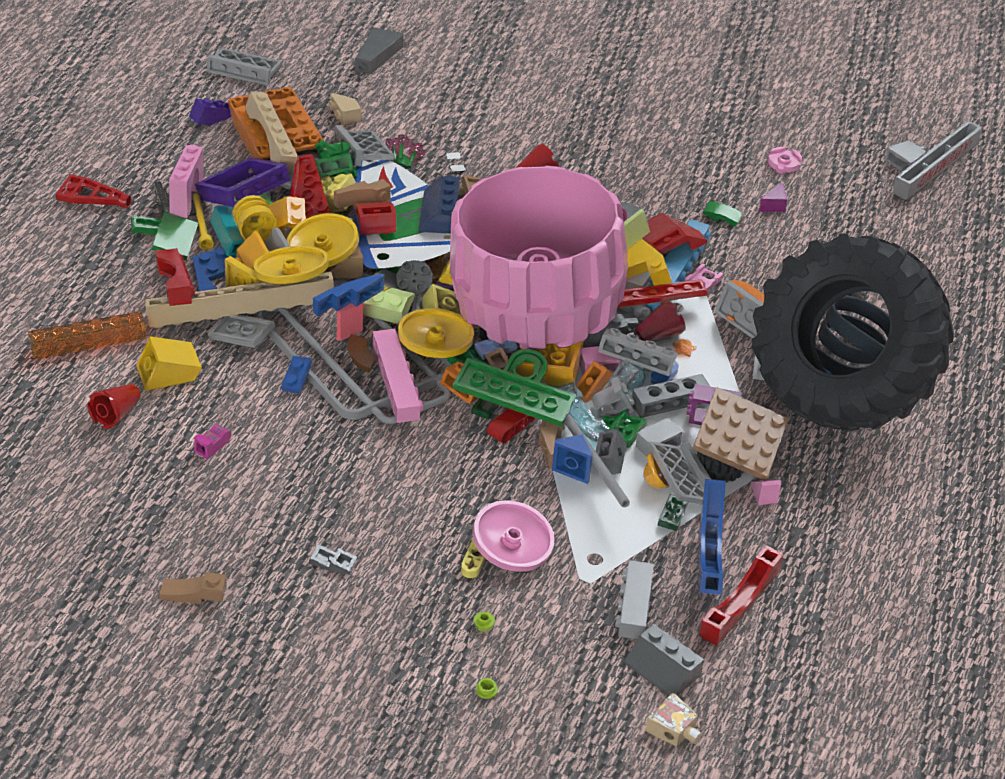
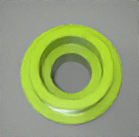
M480 612L474 617V625L480 631H489L495 624V618L491 613Z
M483 678L476 685V693L483 699H491L497 695L498 687L495 681L490 678Z

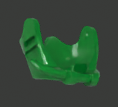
M321 140L315 144V148L320 159L345 154L349 150L350 145L347 142L329 144Z

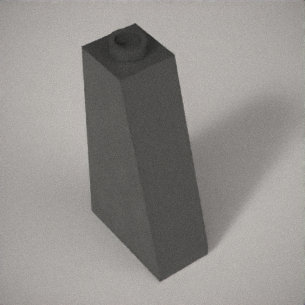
M373 27L355 58V71L368 74L373 73L403 48L404 33Z

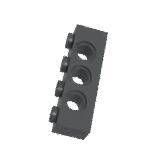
M703 374L639 387L633 389L632 397L635 401L633 407L640 418L687 408L688 403H690L688 402L690 391H694L695 384L710 386Z

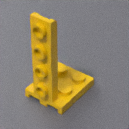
M231 256L225 259L226 287L264 282L255 276L253 269L242 264L240 261Z

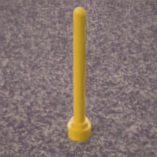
M195 193L193 201L201 234L198 242L202 250H209L214 246L213 238L208 235L200 196Z

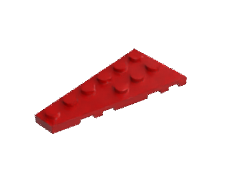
M312 154L298 156L294 166L290 197L304 198L306 219L315 215L331 213Z

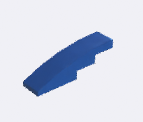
M379 274L360 278L319 294L313 298V313L319 316L331 308L339 311L350 303L357 307L384 290V275Z

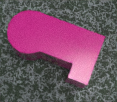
M219 424L213 425L205 434L201 435L199 433L194 437V452L208 460L230 441L231 432Z

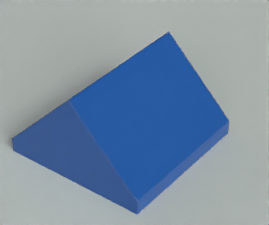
M583 434L555 441L552 471L588 484L593 453Z

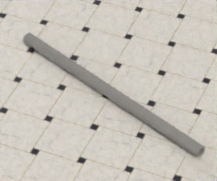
M568 413L564 421L565 425L573 436L582 435L583 432L570 413ZM583 434L593 453V466L620 506L623 508L628 507L630 500Z

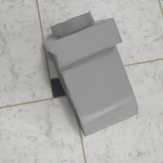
M618 376L610 379L612 386L597 392L592 397L596 414L600 418L606 415L610 417L623 410H626L627 415L635 413L632 406L635 404V401L631 394H627L629 392L625 382H620Z

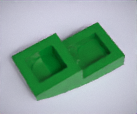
M712 201L707 203L703 214L718 222L721 218L734 227L738 224L743 214L733 207Z

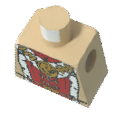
M674 693L647 717L645 731L674 746H678L685 738L696 744L702 736V733L695 729L697 714Z

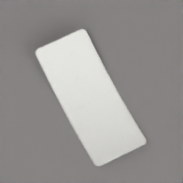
M459 152L446 154L447 159L461 158ZM464 165L450 166L452 171L466 170Z

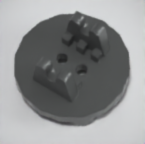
M419 260L404 262L397 273L399 289L415 293V296L424 294L433 282V274L430 267Z

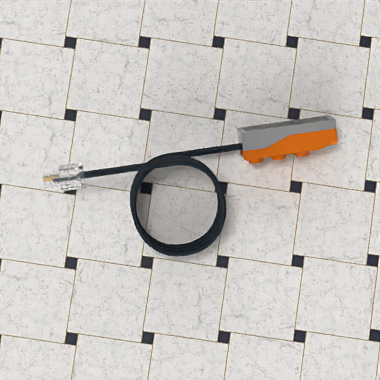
M735 279L726 283L714 312L753 339L757 335L753 313L756 307L763 305L764 294L746 282ZM844 296L828 309L826 317L823 319L818 330L819 340L829 351L841 359L857 364H870L882 352L887 342L886 338L869 323L851 315L838 313L837 311H849L869 319L885 332L887 338L890 330V317L885 311L868 301L857 297ZM829 328L834 329L839 335L850 341L858 348L853 347L840 340L830 331ZM816 346L821 364L832 375H848L867 367H855L844 364Z

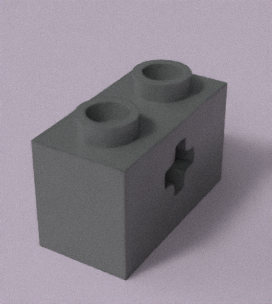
M618 429L599 432L596 453L612 475L621 473L627 446Z

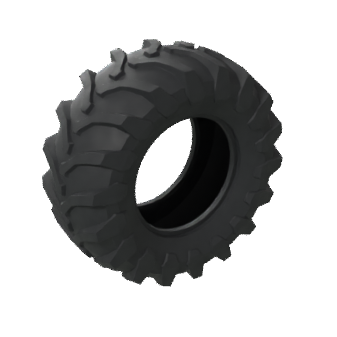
M843 233L823 244L818 240L809 242L806 251L797 258L789 255L783 259L782 270L776 279H767L763 285V305L754 309L753 320L757 335L752 339V348L761 365L759 370L763 379L789 409L802 418L826 428L854 431L859 430L860 427H870L872 430L881 428L897 416L900 419L910 416L912 409L920 399L928 400L933 395L938 374L946 373L949 366V344L953 343L954 329L949 314V302L942 287L927 266L914 254L895 243L879 239V237L861 236L860 238L850 237L848 233ZM869 291L880 294L887 306L890 317L889 335L882 352L869 366L856 373L848 375L829 374L821 364L816 349V334L825 312L836 301L855 292Z

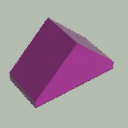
M783 183L778 184L761 197L759 211H786L788 198Z

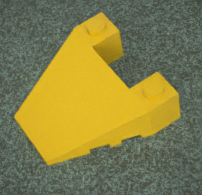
M640 239L627 249L628 269L626 279L649 271L654 286L672 283L663 255L651 245Z

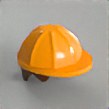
M651 453L648 454V463L643 471L646 483L656 489L668 488L669 484Z

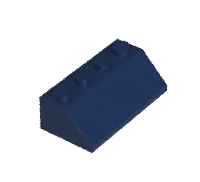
M451 175L441 176L424 190L419 232L451 234V218L453 209L459 199L460 177Z

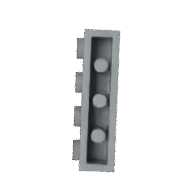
M607 328L598 349L600 353L666 376H670L678 355L670 347L662 348L653 341L647 340L645 342L639 340L637 336L622 334L620 330L615 328Z
M629 560L628 569H623L622 580L626 581V584L621 583L620 596H624V599H619L618 612H622L616 618L615 627L619 628L618 637L638 640L639 636L645 632L654 567L652 563Z

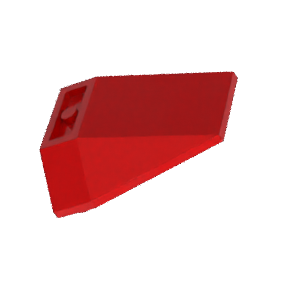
M662 212L647 220L650 232L642 238L662 255L683 243H686L692 251L707 243V239L699 230Z

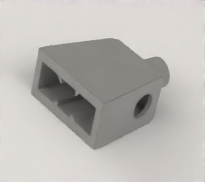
M905 141L889 146L885 160L903 172L925 155L927 149L924 145L917 146L911 141Z

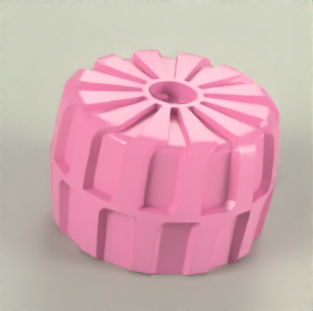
M518 167L505 170L489 178L481 179L470 186V191L456 202L451 218L450 273L455 297L459 302L463 318L473 327L480 326L487 331L489 340L502 345L506 341L517 342L520 348L531 350H544L546 344L556 343L558 347H567L584 341L588 334L601 331L616 316L617 306L624 297L628 269L622 205L616 194L609 192L602 186L600 180L588 174L567 170L564 167Z

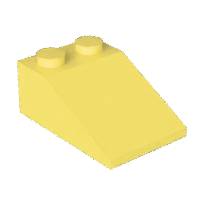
M432 284L422 297L423 309H444L461 315L459 302L455 297V292Z

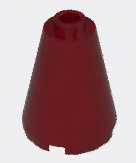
M667 300L662 302L634 329L633 335L645 342L647 340L658 342L682 334L686 330L683 316L681 314L678 315L675 311L677 307Z

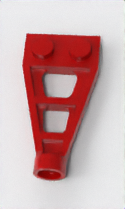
M72 174L68 176L55 194L56 200L68 203L117 205L126 209L131 205V195L124 194V192L87 177ZM84 187L94 190L89 196L79 195ZM101 192L109 194L108 197H98Z

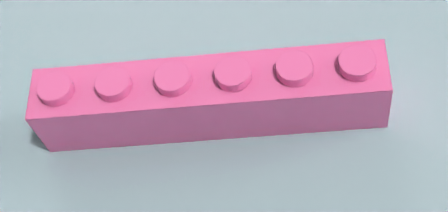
M396 330L373 331V349L375 355L378 356L379 368L396 422L420 420L423 403L422 400H418V388L414 387V376L410 374L409 361H406V352L404 348H401L402 343L397 336Z

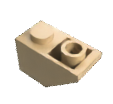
M335 93L330 94L329 108L331 111L333 110L336 119L342 125L361 121V107L356 99Z

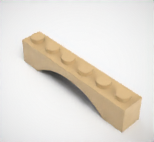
M250 92L245 109L249 118L258 120L266 132L270 149V161L286 164L288 173H292L298 156L267 93Z

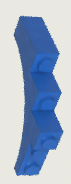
M705 479L698 534L700 543L697 587L700 593L722 595L724 576L722 569V524L726 481Z

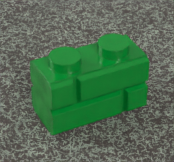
M350 152L316 160L320 177L354 170Z

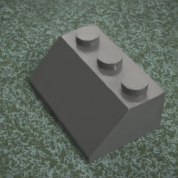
M655 624L639 636L624 660V664L668 696L672 693L678 696L701 676L704 662L703 658Z

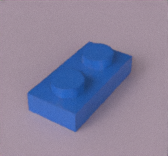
M292 357L281 385L282 391L301 393L313 363L311 358Z

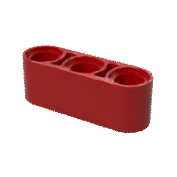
M508 408L489 424L487 434L505 444L532 423L535 417Z

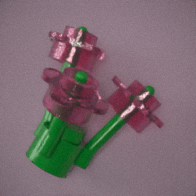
M400 134L397 138L387 139L386 146L395 155L393 162L407 170V168H411L414 158L425 156L426 152L423 150L421 143L413 144V140L408 139L407 135ZM409 147L410 159L407 158V155L403 154L404 148Z

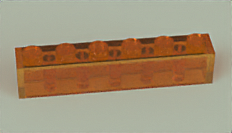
M141 311L28 331L29 347L33 360L147 339L146 323Z

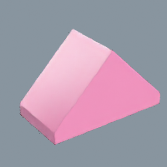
M781 480L750 482L758 505L775 504L778 502Z

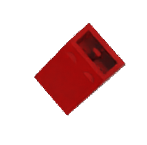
M390 201L353 203L360 235L396 232V211L393 203Z

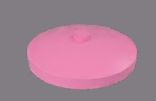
M498 501L491 503L479 512L473 525V540L479 552L489 562L505 570L524 572L536 569L547 561L554 547V533L547 519L536 509L520 502Z

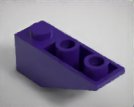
M196 98L189 117L199 125L210 126L231 118L228 102L219 99L213 101L208 98Z

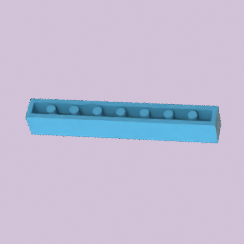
M690 219L687 225L699 230L708 243L711 238V233L709 232L710 225ZM686 243L670 250L665 258V262L672 283L685 281L687 272H691L693 262H697L699 252H703L705 244L693 251ZM652 280L648 286H654ZM662 302L644 305H646L652 313Z

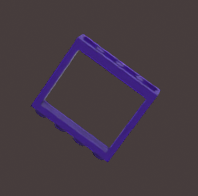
M249 158L195 183L200 200L234 207L240 199L251 195L259 196L290 181L286 164ZM247 178H250V179H248V180H246V181H244V182H242V183H240V184H237V183H239V182H241V181H243V180H245V179H247Z

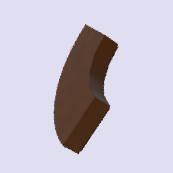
M350 334L347 350L352 362L360 369L370 373L378 361V356L368 350V339Z

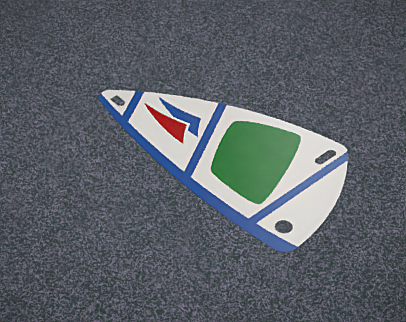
M362 160L361 166H356L357 176L354 177L356 183L365 181L369 184L384 179L391 185L390 202L394 204L396 211V232L360 235L353 205L354 223L359 234L358 245L366 267L377 269L402 266L406 261H425L450 252L451 239H445L444 236L451 234L419 232L420 220H415L421 217L419 211L404 217H397L418 208L422 209L424 190L429 186L428 184L391 160H373L372 162ZM386 253L389 255V258L387 260H379L377 255Z

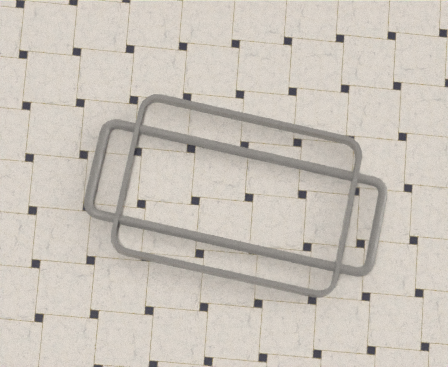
M363 272L362 278L369 277L371 275H369L366 272ZM334 278V287L360 278ZM283 307L277 308L274 311L263 310L258 312V318L264 319V317L279 311L366 405L359 409L344 407L319 378L309 370L307 379L339 415L349 420H357L374 414L383 423H397L395 416H386L381 411L391 406L389 396L373 402L287 308ZM373 318L384 330L393 329L385 320ZM274 329L268 334L290 360H292L293 356H298ZM402 344L401 348H404L412 360L430 377L414 385V387L418 388V392L422 393L435 386H438L444 392L443 395L423 403V411L449 400L452 392L440 384L444 372L437 375L417 353L412 352ZM440 358L447 367L451 366L446 358Z

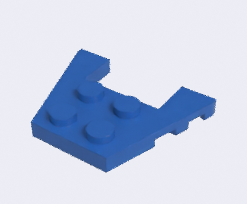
M223 247L193 256V265L199 291L216 289L211 281L225 277V259L228 256Z

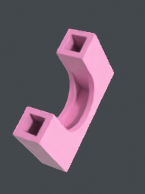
M186 145L169 179L171 214L187 219L191 212V191L197 192L195 183L203 180V147Z

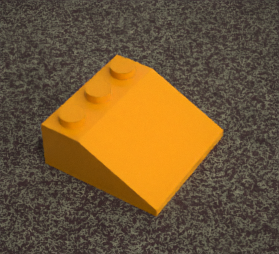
M584 341L567 347H558L556 343L546 344L544 350H535L541 353L547 360V372L543 382H547V385L573 388ZM528 361L523 362L522 365L517 367L518 375L523 377L531 376L534 373V364Z

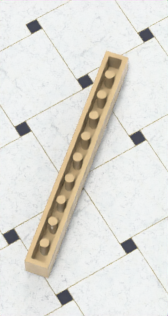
M326 272L312 279L297 283L273 284L260 282L195 292V297H192V304L169 306L167 296L146 299L149 328H162L170 324L181 325L184 322L190 321L200 322L203 319L216 320L223 316L235 317L243 313L255 314L258 311H274L277 308H293L296 305H312L314 297L334 288L332 272Z

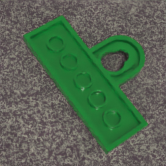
M522 349L513 353L504 370L467 358L453 383V389L561 427L576 397L574 394L541 383L547 372V360L541 353L531 349ZM526 361L534 364V373L529 377H523L516 373L517 367Z

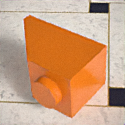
M593 360L572 392L587 403L592 400L594 394L608 388L611 385L610 379L617 375L604 365Z

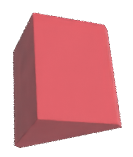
M350 303L337 311L338 341L348 338L350 334L355 335L363 332V303L357 307Z

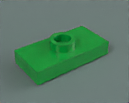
M132 216V232L156 235L161 219Z

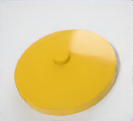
M328 213L312 216L297 224L290 231L287 242L290 246H312L324 250L328 255V267L344 261L355 251L359 243V234L355 223L351 219L343 215Z
M290 246L263 254L254 262L253 267L255 276L261 281L273 284H290L306 281L322 274L328 268L329 260L327 253L320 248Z
M425 308L412 311L400 320L398 337L406 348L419 355L432 358H448L460 355L472 346L474 329L463 316L455 312L437 308Z

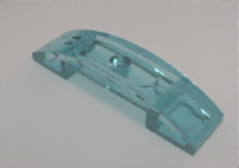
M574 382L557 387V389L576 395L569 413L586 437L597 442L599 432L610 430L603 420L598 421L582 401L583 394Z

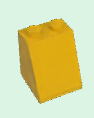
M151 336L136 364L146 391L195 381L202 368L192 342Z

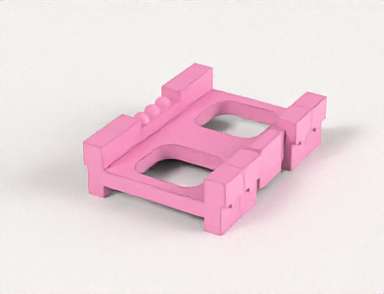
M702 263L693 274L685 278V281L702 279L709 292L714 285H717L722 280L723 273L716 274L706 269L705 264ZM704 273H708L714 277L712 279H707L702 275Z

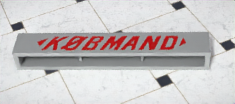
M968 120L896 176L892 193L908 200L979 143L982 127Z

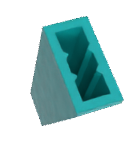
M215 206L210 222L228 257L237 256V248L245 240L233 219V209L229 206Z

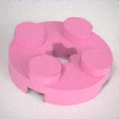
M787 147L774 148L768 156V164L779 174L799 170L802 156L798 151L794 149L792 151L786 150Z

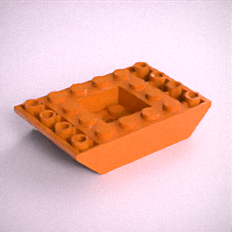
M283 87L264 92L267 93L296 154L316 151L315 144L319 143L323 138L293 88ZM249 95L228 99L233 124L252 158L270 160V149L266 132L258 120L249 118L245 109Z

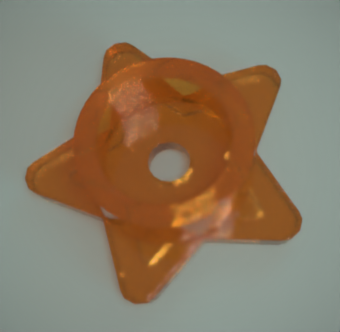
M680 339L678 343L673 342V346L676 348L675 352L678 355L684 354L691 357V351L697 348L688 339Z

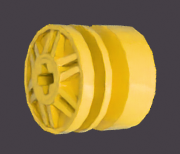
M256 195L246 196L240 199L234 206L232 211L233 219L244 240L254 231H258L263 242H265L273 228H277V220L268 203L262 197Z

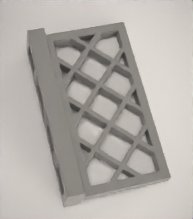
M221 48L215 55L207 57V72L266 86L270 84V78L282 66V61L226 48Z
M335 125L333 141L334 143H349L350 148L346 153L350 152L354 166H361L362 160H394L395 155L373 130L346 131L342 125Z
M649 441L647 447L677 500L702 505L705 479L711 478L692 449L691 444L683 442L679 447Z

